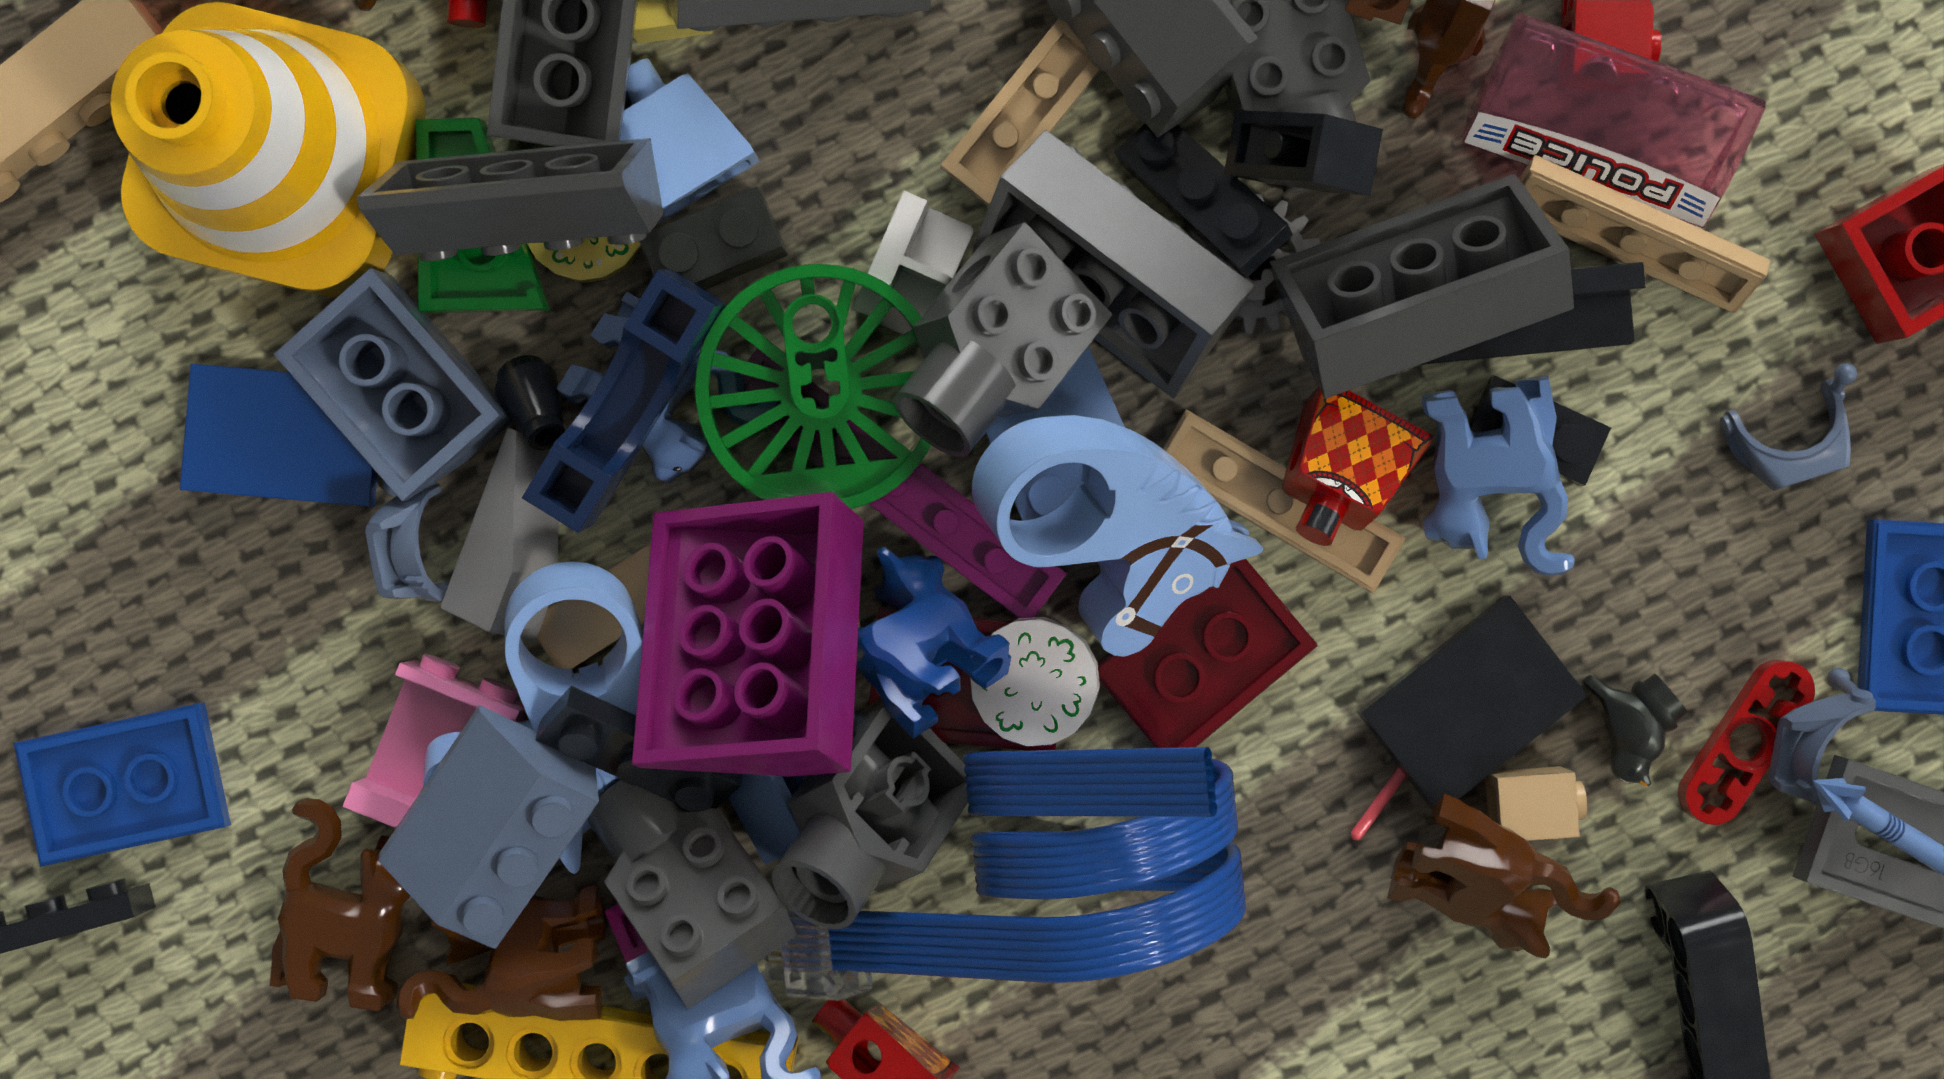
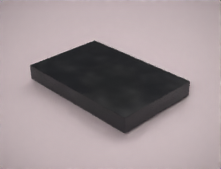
M1505 595L1363 706L1357 713L1429 807L1433 809L1444 794L1457 799L1461 798L1588 695L1510 595Z

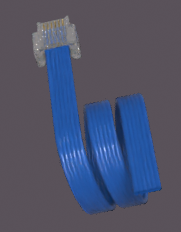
M1209 747L967 753L963 757V763L965 764L964 773L966 774L968 813L972 816H1141L1120 823L1077 831L974 833L971 837V843L973 844L972 853L974 854L973 862L975 864L974 872L976 874L975 882L978 895L1010 899H1065L1115 891L1175 892L1129 907L1065 917L860 911L852 924L843 929H827L814 925L799 917L785 905L798 935L764 957L765 970L761 971V974L764 975L765 980L785 981L788 997L839 1001L869 991L872 988L871 972L1041 983H1068L1129 975L1156 968L1194 954L1220 940L1233 930L1241 921L1246 911L1241 852L1239 847L1232 842L1238 832L1232 769L1226 763L1213 759L1212 751Z

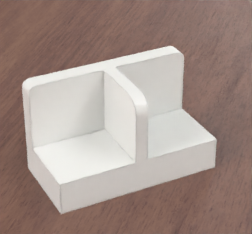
M903 191L868 274L884 281L897 290L913 305L922 317L955 277L973 236V228L968 224L929 208L927 200ZM861 287L852 310L856 315L867 319L882 300V297ZM894 307L890 309L879 324L902 335L912 330L908 322Z

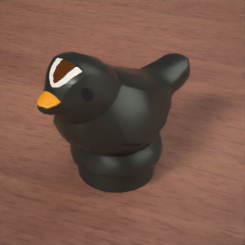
M1655 673L1643 682L1637 680L1633 684L1631 691L1610 688L1595 677L1588 675L1581 682L1598 697L1605 710L1611 742L1610 765L1613 774L1624 783H1640L1644 786H1650V766L1653 761L1660 757L1665 748V732L1678 728L1676 722L1688 714L1686 708Z

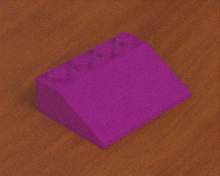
M833 492L654 513L632 765L638 768L788 777L851 772L864 521Z

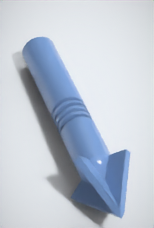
M1844 778L1813 780L1824 813L1836 811L1844 822L1849 819L1855 821L1944 876V846L1864 797L1863 794L1866 791L1864 786L1847 784Z

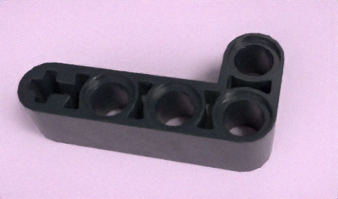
M1711 870L1646 885L1644 890L1646 900H1653L1656 916L1650 917L1652 926L1658 938L1671 954L1688 1079H1770L1753 941L1743 909Z

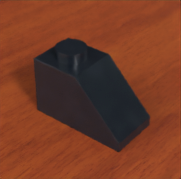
M1235 110L1223 175L1321 192L1371 196L1383 129L1328 114Z

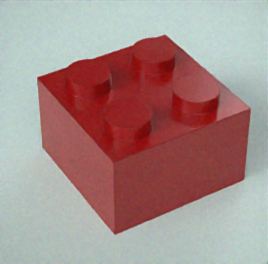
M1944 164L1918 174L1814 234L1876 344L1908 338L1944 317Z

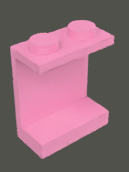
M424 654L421 662L410 660L399 663L395 675L404 678V683L367 776L352 782L342 807L396 828L423 789L424 762L429 744L443 734L461 732L478 705L517 723L526 721L527 713L522 702L516 700L518 696L517 689L490 678H483L481 684L477 685L457 677L460 670L458 665L429 654Z

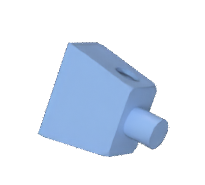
M648 58L630 65L626 95L632 106L624 110L620 141L651 138L663 208V216L658 221V224L760 162L749 142L688 73L679 76L665 85Z

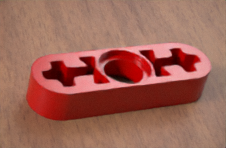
M1770 660L1755 669L1679 783V803L1690 817L1706 824L1720 825L1729 822L1739 813L1771 765L1778 726L1777 723L1774 727L1764 717L1750 714L1748 710L1752 704L1762 709L1768 707L1775 695V691L1768 686L1772 677L1785 679L1790 675L1792 678L1788 683V687L1795 694L1791 701L1778 699L1767 715L1777 717L1780 720L1791 710L1813 702L1815 684L1806 668L1790 661ZM1749 723L1758 729L1761 735V746L1753 757L1740 760L1734 756L1730 749V736L1738 726ZM1717 756L1726 765L1744 771L1740 780L1726 774L1717 790L1724 797L1719 807L1708 804L1703 810L1700 808L1704 798L1696 792L1702 782L1714 785L1724 772V769L1713 766Z

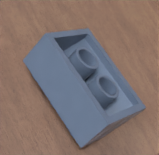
M373 268L366 271L274 353L275 357L401 501L409 500L469 461L513 422L493 390L424 312L418 311L416 302L395 278Z
M478 705L380 851L379 862L437 925L496 949L596 807L599 797L596 767L570 758L562 752L536 741V731Z

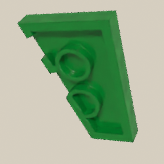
M480 118L416 119V160L494 153L496 150L491 136H487V124ZM520 244V249L514 252L496 256L483 255L481 248L459 249L458 254L437 261H422L418 255V311L420 312L550 311L527 244Z

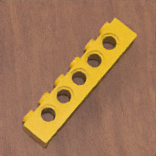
M462 983L468 991L480 986ZM433 993L420 1001L414 1019H407L400 1065L419 1068L418 1075L426 1079H456L457 1074L481 1079H660L652 1073L648 1060L654 1054L666 1053L654 1035L651 1013L601 1005L600 1019L558 1021L538 1016L507 1017L495 1012L469 1015L453 1013L442 1003L437 994ZM475 1023L481 1026L489 1038L488 1049L478 1050L469 1046L463 1038V1024ZM757 1030L728 1040L712 1049L726 1064L735 1067L740 1072L742 1079H762L760 1056L770 1037V1032ZM537 1033L544 1036L551 1044L552 1058L540 1060L531 1056L525 1048V1035ZM799 1037L796 1038L792 1052L786 1060V1067L790 1072L794 1070ZM599 1043L609 1047L615 1055L616 1066L609 1070H602L593 1066L587 1057V1046Z

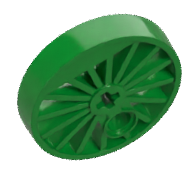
M807 264L789 267L771 273L746 287L729 302L711 326L703 343L696 370L695 395L699 421L704 436L720 464L744 488L764 500L833 492L850 509H855L885 496L898 487L919 466L931 445L918 436L909 450L857 410V408L860 406L901 418L894 402L862 394V390L902 386L915 371L860 377L859 374L917 342L913 326L921 318L919 312L904 296L884 281L868 273L840 265ZM813 278H829L843 281L836 306L831 300L821 295H815ZM800 280L802 296L789 304L784 313L771 289L788 282ZM855 285H859L882 297V300L845 346L843 329ZM759 296L784 337L786 353L737 316L742 309ZM809 304L824 308L831 319V330L828 336L816 343H807L801 340L795 334L793 328V318L796 312ZM894 307L908 322L912 330L853 363L851 361L890 309ZM730 326L784 368L783 371L716 353L727 328ZM712 366L777 383L779 387L711 396ZM816 369H824L828 381H838L839 392L830 394L828 398L829 405L824 407H816L814 398L803 396L801 392V385H807L812 382V371ZM781 401V404L722 437L714 417V408ZM788 415L790 418L749 470L744 467L729 448ZM846 421H852L896 457L868 460ZM799 426H803L792 469L764 473ZM833 428L837 430L854 462L836 464ZM819 430L823 466L806 468L815 431Z

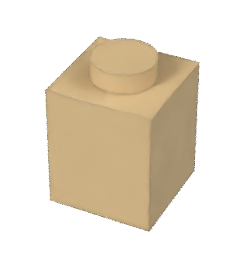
M1561 766L1498 770L1493 771L1485 778L1487 815L1498 824L1511 829L1526 841L1580 837L1579 820L1585 819L1587 816V796L1582 781H1576L1575 772Z

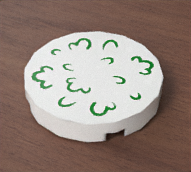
M1046 617L1019 618L993 632L992 635L1000 634L1010 643L1009 655L1011 656L1008 674L988 688L979 686L971 679L972 699L983 721L1002 738L1025 746L1052 745L1074 734L1092 713L1100 689L1098 662L1087 641L1066 625Z

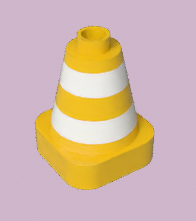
M224 2L204 3L185 10L176 16L161 34L142 42L124 59L115 76L110 101L111 115L116 132L129 152L121 185V201L130 227L147 246L162 254L195 265L324 297H338L370 268L381 272L384 271L391 258L392 251L359 210L357 196L398 161L416 160V119H425V100L417 79L402 62L382 46L365 37ZM188 85H196L201 91L199 108L187 123L179 124Z

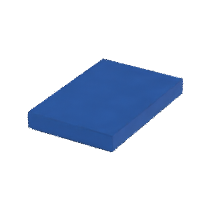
M190 364L180 490L375 507L378 473L289 372Z
M1867 520L1858 688L1873 694V698L1877 701L1874 711L1944 715V523Z
M205 702L13 743L40 867L231 825Z

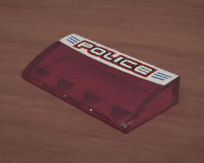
M1518 12L1470 107L1462 143L1524 165H1528L1535 154L1680 220L1704 228L1724 195L1765 111L1766 100Z

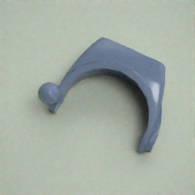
M1841 363L1834 369V380L1827 379L1821 382V390L1829 412V429L1827 436L1822 442L1807 450L1786 452L1766 447L1750 435L1734 409L1726 411L1725 415L1720 418V424L1727 444L1737 461L1773 491L1850 467L1851 441L1843 400L1845 398V386L1851 384L1857 378L1855 366L1850 363Z
M384 482L383 488L385 493L395 498L381 507L370 518L365 528L376 589L383 598H423L427 601L442 602L450 581L434 584L427 576L420 556L418 533L423 509L430 498L442 492L441 485L435 482L409 500L401 501L387 483Z
M1839 667L1829 672L1827 681L1831 687L1841 689L1845 694L1807 703L1784 715L1778 722L1771 759L1769 779L1772 786L1786 794L1810 801L1816 806L1819 797L1813 780H1818L1819 765L1827 744L1847 721L1855 716L1874 711L1877 702L1871 692L1859 689L1850 681L1848 671Z

